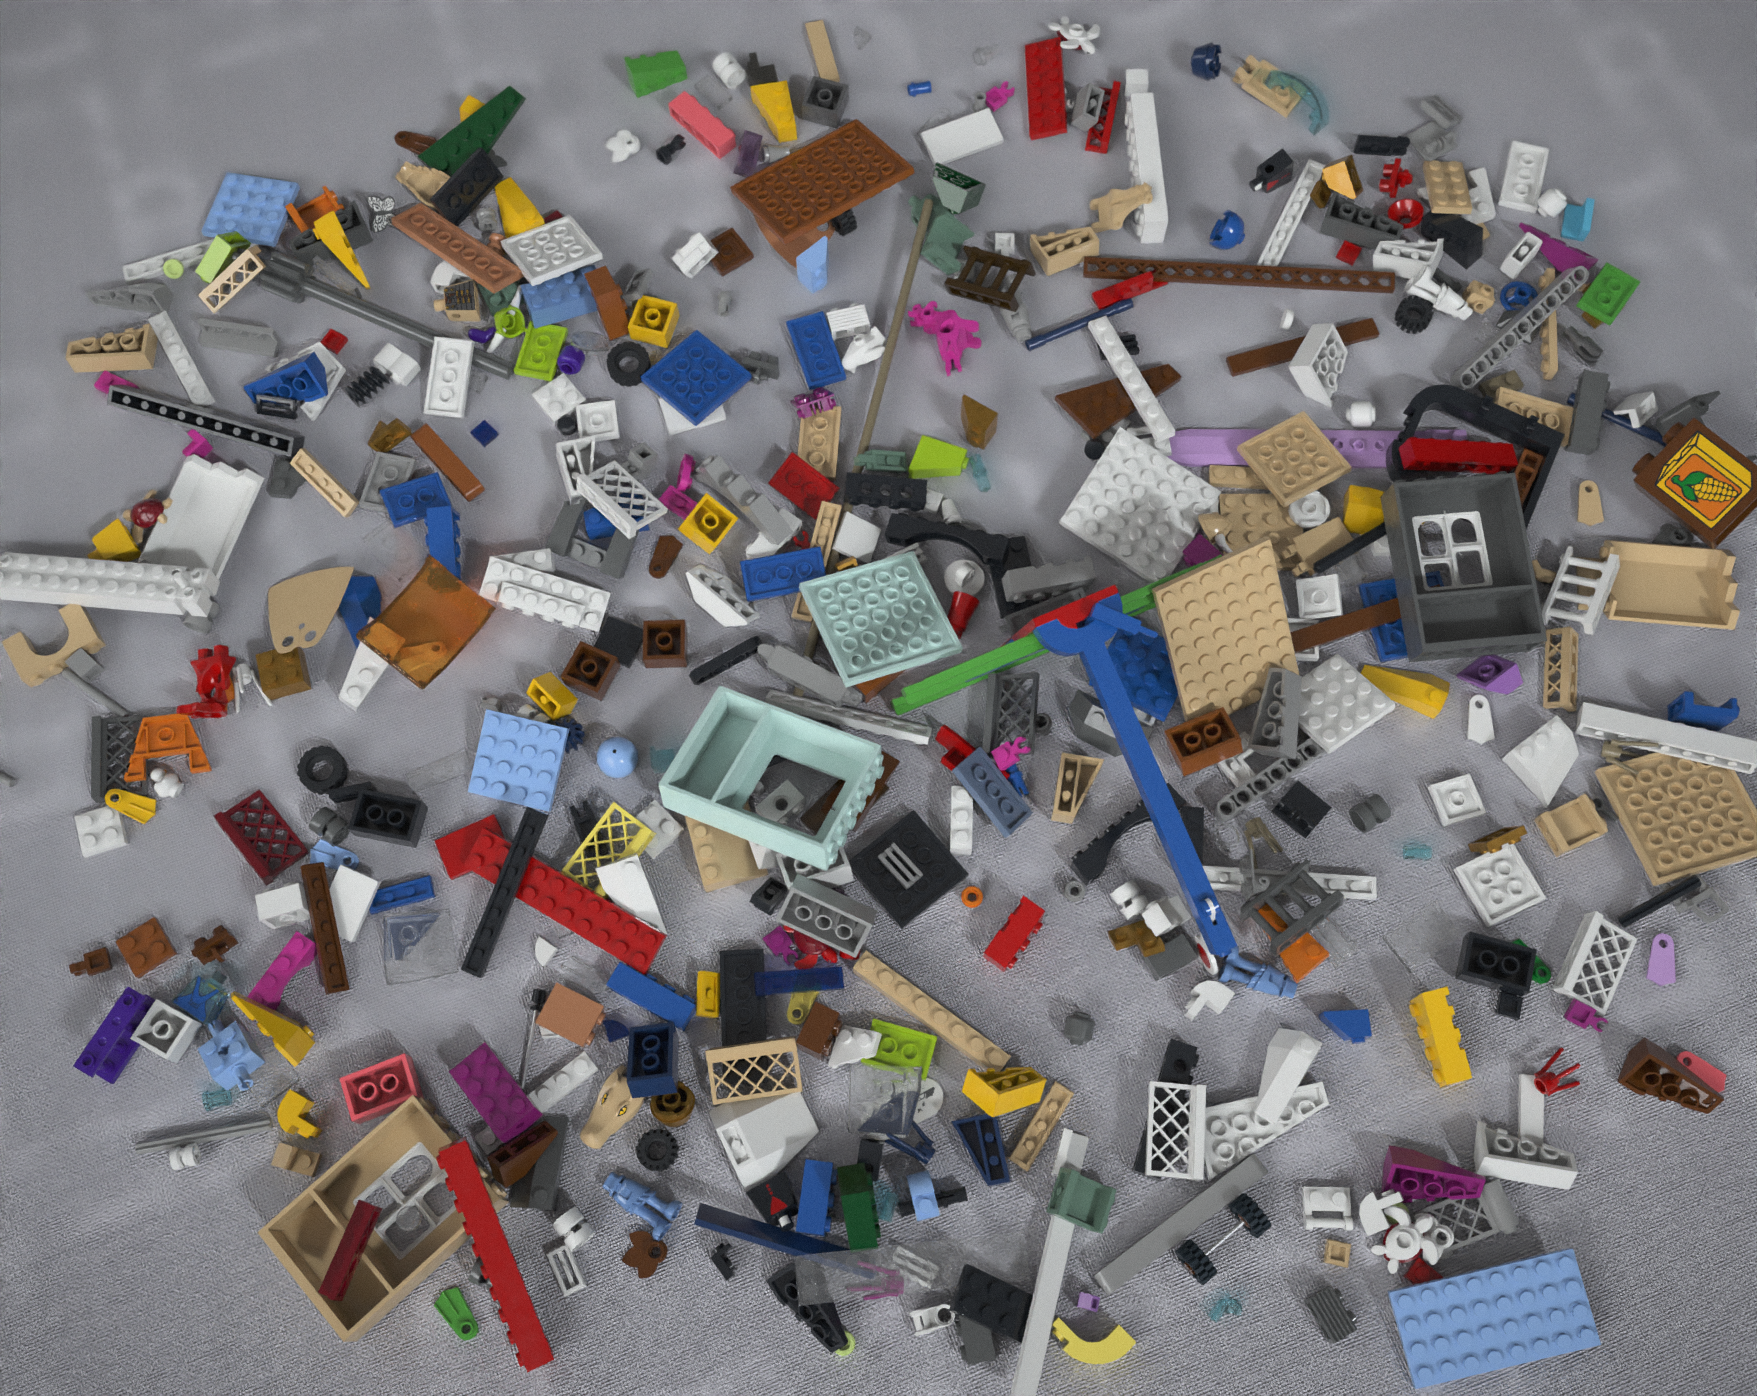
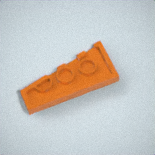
M1268 904L1258 910L1277 932L1282 933L1287 929L1288 925ZM1307 932L1279 955L1297 984L1328 958L1329 952Z

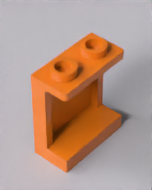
M323 186L324 194L295 209L292 203L285 206L301 233L309 228L313 230L315 228L313 222L329 212H336L339 209L345 210L342 203L338 204L336 202L338 198L333 190L329 191L326 186Z

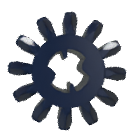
M565 717L563 723L556 720L557 726L570 728V736L567 738L565 747L566 753L569 754L571 748L578 751L577 744L582 745L584 741L581 738L585 737L582 725L580 723L576 724L575 719H571L568 722V719Z

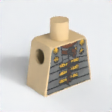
M469 280L445 287L444 299L434 300L435 311H446L450 321H481L479 295L475 281Z

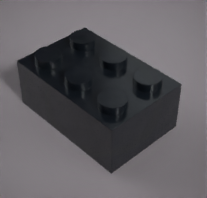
M360 789L348 830L354 836L417 848L428 807L422 800Z
M1469 932L1462 940L1455 979L1522 997L1530 992L1537 949Z

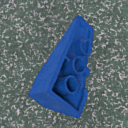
M351 576L339 605L340 612L357 649L369 618L371 617L381 624L382 595L375 577Z

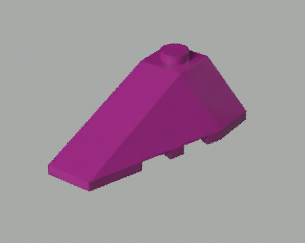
M1521 222L1519 224V227L1525 234L1530 232L1542 240L1543 243L1539 250L1561 272L1577 266H1584L1589 271L1599 260L1578 248L1567 247L1566 242L1554 237L1550 238L1549 234L1527 223Z
M1389 1145L1383 1165L1381 1193L1391 1189L1395 1193L1400 1191L1404 1199L1401 1203H1413L1412 1199L1425 1198L1427 1201H1435V1198L1448 1197L1451 1200L1480 1198L1486 1178L1418 1151Z

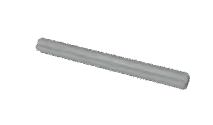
M263 1118L139 1141L135 1144V1150L137 1154L141 1155L168 1150L178 1146L184 1147L192 1143L200 1144L270 1131L273 1128V1122L271 1118Z

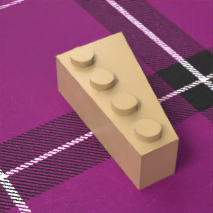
M149 323L143 325V328L134 330L133 327L125 329L123 333L114 334L111 332L97 339L89 337L68 342L66 360L75 373L100 372L104 370L153 369L158 337Z

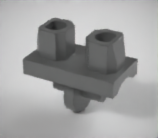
M751 351L748 358L744 357V368L751 373L755 384L759 385L761 380L768 381V378L778 380V357L768 356L767 362L761 361V354L755 351Z

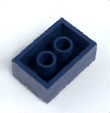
M674 1022L629 1028L627 1085L632 1099L677 1093L679 1037Z

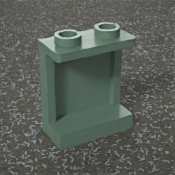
M1060 1167L1046 1212L1091 1232L1102 1234L1108 1224V1215L1115 1201L1116 1189L1079 1174L1080 1172L1073 1169Z

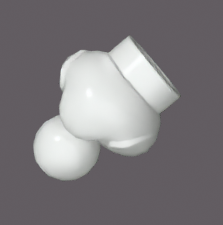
M156 768L152 770L151 779L157 782L154 785V790L158 796H170L175 799L184 786L183 783L179 782L178 776L174 773L166 775V769Z

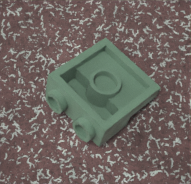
M518 280L495 294L477 283L492 317H494L496 312L510 305L520 285ZM523 295L521 297L520 306L525 304Z

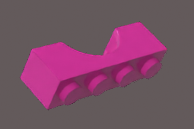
M296 931L247 997L276 1010L281 1003V995L287 983L299 970L309 966L317 955L316 944Z

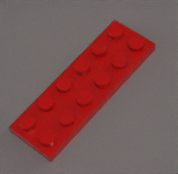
M1061 37L1025 45L1029 136L1031 141L1067 133L1063 50L1060 46V42H1062Z

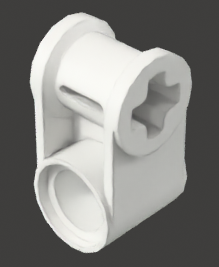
M941 1304L910 1312L909 1315L913 1317L916 1329L915 1337L952 1324L955 1319V1313L951 1312V1319L948 1322H941L938 1318L940 1309H950V1305ZM920 1316H922V1320H923V1323H924V1328H923V1326H922Z

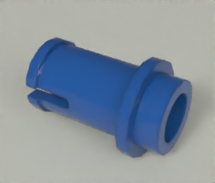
M930 81L911 82V84L907 85L908 94L913 97L919 94L931 93L932 91Z

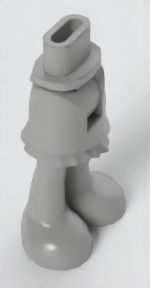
M1011 274L1005 279L1008 289L1016 274ZM1022 281L1015 293V298L1019 304L1017 311L1013 312L999 308L1001 316L1004 318L1013 337H1016L1018 343L1032 337L1029 310L1026 304L1022 302L1020 295ZM1001 283L998 291L1006 292L1005 285Z

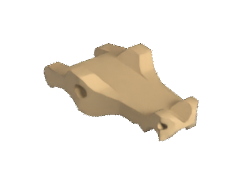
M1144 182L1143 185H1136L1127 190L1110 189L1107 195L1091 200L1090 209H1098L1099 222L1091 224L1094 233L1121 228L1124 219L1131 211L1142 204L1152 202V187Z

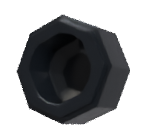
M563 415L558 419L557 428L563 435H572L577 430V422L571 415Z

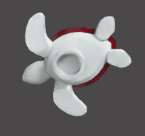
M1065 16L1061 19V25L1057 23L1049 24V28L1055 30L1058 37H1061V47L1083 50L1088 55L1094 54L1095 46L1090 40L1099 36V25L1094 24L1086 32L1081 24H1069V18Z
M1397 1206L1386 1207L1384 1213L1396 1219L1398 1223L1388 1228L1383 1239V1245L1373 1246L1371 1252L1378 1256L1384 1255V1258L1389 1261L1388 1269L1391 1274L1398 1271L1399 1263L1415 1260L1423 1250L1428 1257L1429 1263L1435 1265L1439 1260L1438 1247L1432 1239L1425 1237L1424 1232H1427L1432 1227L1433 1217L1424 1215L1419 1217L1414 1223L1411 1222L1410 1216L1405 1209Z

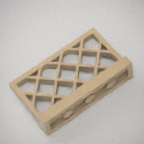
M796 1036L709 1048L705 1051L713 1105L803 1091ZM793 1051L794 1061L789 1068L778 1061L783 1053ZM771 1054H778V1056L775 1058ZM767 1055L773 1060L767 1071L756 1064L760 1056ZM756 1057L754 1061H752L749 1058ZM738 1059H745L751 1064L744 1074L733 1067ZM730 1060H734V1062L731 1065L727 1062ZM722 1062L729 1067L722 1078L714 1073L713 1063ZM775 1063L786 1070L779 1081L768 1073ZM794 1065H795V1073L791 1070V1068H792ZM753 1066L764 1073L757 1084L746 1077ZM731 1069L741 1076L735 1087L724 1080ZM788 1072L796 1077L797 1087L787 1088L781 1083ZM765 1076H768L777 1083L772 1091H765L759 1087ZM715 1078H717V1079L719 1080V1082H718L716 1085H715ZM743 1079L754 1086L749 1094L743 1095L737 1090ZM722 1082L732 1091L727 1097L717 1099L716 1089ZM778 1086H781V1087L783 1088V1089L776 1090V1088H777ZM756 1089H758L759 1091H761V1092H759V1093H754V1091H755ZM734 1092L739 1095L731 1097Z

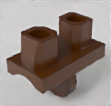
M222 925L213 929L212 933L214 936L209 940L205 937H200L194 941L195 948L191 952L203 965L215 959L220 963L224 962L226 959L223 954L238 944V940Z

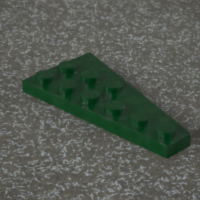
M509 85L417 157L431 168L440 170L451 177L479 147L483 148L487 154L490 152L526 98Z

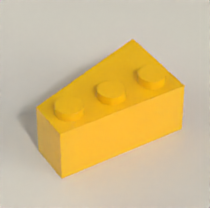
M787 80L750 86L752 101L760 110L762 117L767 121L770 130L778 142L797 140L796 123Z
M1009 1067L1001 1072H995L994 1068H987L986 1072H976L975 1069H968L962 1092L983 1109L986 1114L995 1117L1040 1102L1047 1079L1032 1067Z

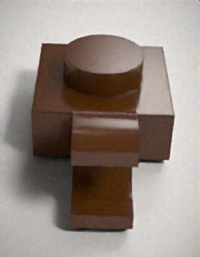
M106 947L83 954L84 961L69 965L70 973L75 976L83 975L86 972L89 976H94L113 969L109 950Z

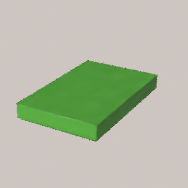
M1606 262L1576 306L1610 326L1636 290L1640 281Z

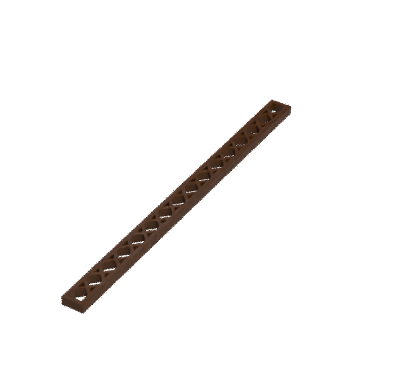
M1084 257L1083 278L1128 280L1146 273L1148 267H1153L1156 270L1152 274L1154 276L1153 281L1390 294H1393L1395 291V272ZM1088 264H1095L1098 269L1096 271H1088ZM1110 265H1114L1118 270L1110 272L1107 268ZM1129 266H1134L1137 271L1129 273L1126 269ZM1172 268L1176 273L1168 275L1165 270ZM1187 269H1191L1195 274L1188 276L1184 272ZM1206 270H1211L1214 273V275L1212 277H1207L1204 274V272ZM1230 271L1234 276L1226 278L1223 273ZM1249 272L1253 277L1246 279L1242 274ZM1269 273L1273 278L1265 280L1262 275ZM1288 274L1292 279L1285 281L1281 276ZM1308 275L1312 280L1304 282L1300 277ZM1327 276L1331 281L1324 283L1320 278ZM1347 277L1351 282L1343 284L1339 279ZM1366 278L1370 283L1363 285L1359 280ZM1389 279V286H1383L1378 281Z

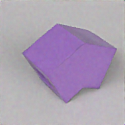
M1079 1292L1076 1307L1097 1312L1100 1297Z

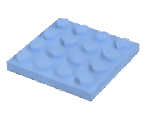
M227 172L201 232L204 236L215 238L219 234L237 231L250 243L276 247L289 216L285 206L290 203L294 204L300 187L296 182Z
M486 709L468 792L544 811H551L570 728Z

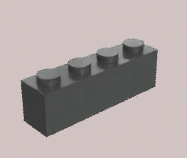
M1584 370L1580 374L1573 406L1569 441L1565 451L1590 455L1594 450L1598 449L1600 444V438H1597L1598 432L1601 431L1604 422L1601 419V415L1607 406V400H1604L1605 393H1608L1610 388L1609 374Z

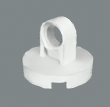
M971 560L955 561L945 571V589L951 596H953L955 591H960L975 597L984 586L985 577L983 570Z

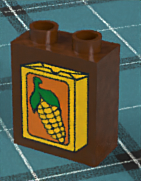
M1693 418L1686 426L1681 422H1677L1667 431L1662 439L1667 446L1656 457L1651 453H1647L1635 464L1632 472L1637 476L1633 479L1637 490L1714 550L1757 508V465L1697 419Z

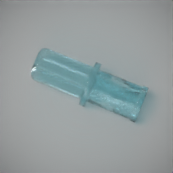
M975 454L977 462H975L973 455L969 457V462L973 469L972 476L976 478L980 492L986 493L991 489L987 476L988 470L984 467L981 455Z

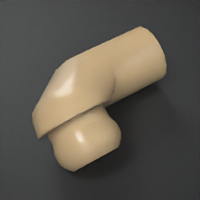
M1533 560L1535 579L1539 582L1553 583L1557 573L1552 570L1542 569L1538 560Z

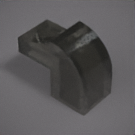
M756 52L749 53L750 61L747 62V69H745L748 86L778 82L774 64L760 67Z

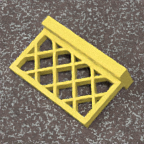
M613 802L561 872L593 890L588 886L587 877L598 874L597 872L587 874V861L597 860V867H600V859L612 858L613 862L616 861L615 857L621 859L637 853L639 857L657 833ZM617 809L622 814V822L611 824L610 816ZM635 823L641 828L636 835L628 836V824ZM623 825L624 837L613 839L612 827ZM602 828H608L609 840L598 841V831ZM625 840L626 849L623 853L615 854L613 842ZM610 843L611 855L600 856L599 844ZM595 845L596 857L585 859L584 850L586 847ZM582 862L583 874L573 875L569 871L574 863ZM599 879V884L593 891L608 899L609 895L604 891Z

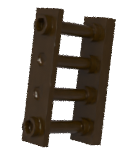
M964 246L963 250L968 258L958 278L952 279L947 277L944 283L949 294L1016 312L1019 304L1015 298V293L1025 275L1033 277L1036 275L1032 263L1026 259L1019 260L984 251L975 246ZM974 263H983L984 265L975 282H965ZM991 266L1000 268L991 287H982L981 285ZM1008 270L1017 272L1008 291H998Z

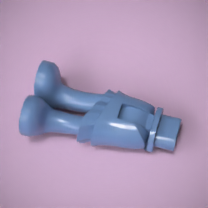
M1238 946L1231 949V954L1224 956L1223 965L1218 975L1219 982L1225 983L1233 980L1247 984L1245 988H1252V991L1277 995L1281 998L1287 996L1293 999L1298 983L1296 984L1295 981L1290 980V976H1285L1284 973L1269 964L1266 965L1264 962L1258 964L1241 957ZM1233 966L1249 971L1254 975L1251 976L1238 970H1235Z
M611 1172L603 1184V1188L610 1192L609 1196L613 1197L626 1212H629L631 1215L636 1214L653 1226L652 1236L657 1241H660L665 1236L672 1223L650 1211L644 1204L651 1205L670 1221L676 1219L682 1208V1202L679 1200H673L671 1203H668L655 1196L657 1191H652L650 1187L626 1178L624 1175L619 1176Z

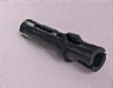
M965 1186L949 1191L943 1189L940 1190V1193L935 1194L938 1208L944 1206L945 1209L949 1208L948 1205L968 1201ZM912 1200L898 1203L901 1218L915 1214Z

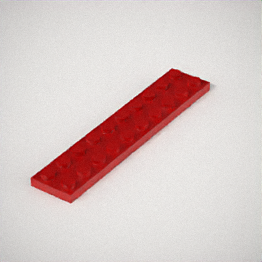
M487 827L483 828L463 866L491 883L496 884L512 842ZM532 855L516 898L632 966L639 972L646 974L667 934Z

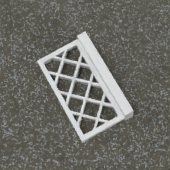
M615 460L589 475L582 473L577 476L576 490L628 539L636 536L638 529L667 513L668 508ZM612 469H615L619 473V476L607 474V472H609ZM603 479L604 483L596 484L592 480ZM606 480L618 481V486L606 485ZM628 482L632 485V488L622 487L620 483ZM605 490L617 492V497L608 496ZM619 492L632 493L631 498L619 497ZM634 494H641L646 497V500L634 499ZM618 503L630 504V509L621 508ZM633 504L644 505L645 510L632 509ZM647 506H653L659 510L656 512L647 511ZM631 515L644 516V519L637 522Z
M1594 911L1584 915L1552 990L1558 994L1563 993L1572 999L1576 998L1594 1007L1597 1010V1014L1604 1016L1637 938L1603 919L1604 915ZM1601 925L1607 928L1608 938L1601 939L1598 931ZM1617 937L1628 940L1624 950H1620ZM1611 939L1615 952L1607 954L1603 941ZM1597 943L1601 956L1593 958L1590 949L1593 944ZM1609 956H1617L1619 965L1616 969H1612L1608 959ZM1603 959L1607 971L1598 973L1594 961ZM1589 962L1593 975L1585 977L1582 967L1585 963ZM1608 974L1611 981L1608 988L1603 987L1601 975ZM1595 978L1598 990L1590 993L1586 980ZM1581 982L1584 995H1578L1572 991L1575 983ZM1600 993L1603 1001L1601 1007L1594 1004L1591 995Z
M1149 1081L1145 1175L1195 1181L1203 1180L1206 1085ZM1154 1087L1163 1088L1169 1096L1160 1103L1154 1096ZM1180 1089L1189 1090V1101L1184 1105L1175 1097V1094ZM1170 1098L1180 1107L1172 1116L1162 1106ZM1188 1104H1189V1112H1188V1110L1185 1108ZM1159 1108L1168 1117L1161 1126L1153 1119V1113ZM1181 1111L1188 1116V1124L1184 1128H1181L1174 1120V1117ZM1169 1121L1179 1130L1171 1139L1162 1130ZM1158 1131L1167 1140V1143L1159 1150L1152 1143V1137ZM1180 1134L1188 1141V1146L1182 1152L1172 1142ZM1169 1144L1179 1154L1170 1163L1161 1153ZM1157 1155L1167 1165L1161 1171L1151 1170L1152 1159ZM1180 1157L1187 1164V1174L1178 1173L1172 1166ZM1168 1168H1170V1170H1171L1172 1172H1164V1171H1166Z

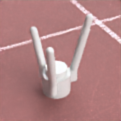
M248 664L235 665L232 668L234 675L235 711L237 713L240 712L239 689L243 693L244 685L249 684L251 679H253L267 704L272 706L271 700L262 692V686L256 677L255 670H250Z

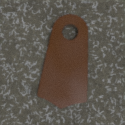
M407 131L398 132L394 138L398 146L418 155L437 141L434 137Z
M673 535L659 536L649 566V573L653 578L660 579L667 574L683 547V544ZM656 567H661L660 571H655L654 569Z

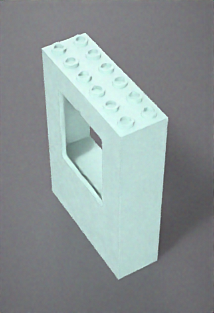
M719 685L658 785L665 808L827 871L830 864L833 865L836 862L839 848L845 845L849 829L852 830L854 828L857 814L864 810L867 796L872 795L876 779H880L883 774V755L881 754V745ZM774 755L784 757L846 781L816 836H811L743 809Z

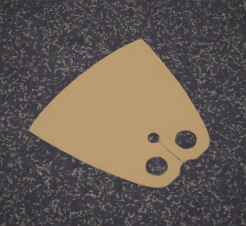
M335 567L293 577L269 588V624L273 644L278 653L291 652L296 647H312L319 642L342 601L354 567ZM304 623V628L299 629V625ZM309 631H316V636L313 640L305 641V636ZM288 636H293V643L288 647H284L282 645L283 640Z

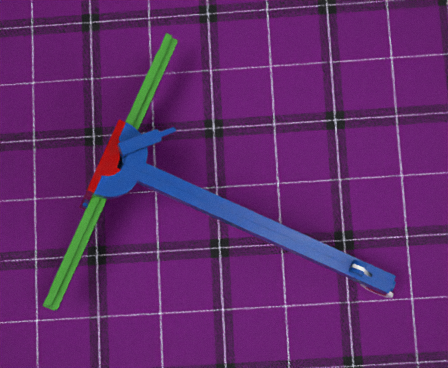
M1222 555L1121 597L1116 585H1112L1038 616L1028 622L1001 645L1000 648L923 679L921 682L907 686L901 690L903 696L890 701L892 708L898 716L969 685L976 684V682L983 681L988 678V674L1002 673V671L1009 670V668L1016 667L1021 663L1023 664L1046 653L1052 652L1061 656L1079 654L1200 929L1201 935L1194 936L1193 939L1197 954L1209 974L1214 975L1218 973L1214 955L1224 957L1231 954V949L1237 947L1236 941L1104 642L1112 638L1118 629L1132 635H1136L1139 632L1156 638L1158 636L1157 632L1141 626L1142 622L1133 618L1137 614L1139 615L1156 607L1152 589L1220 558Z

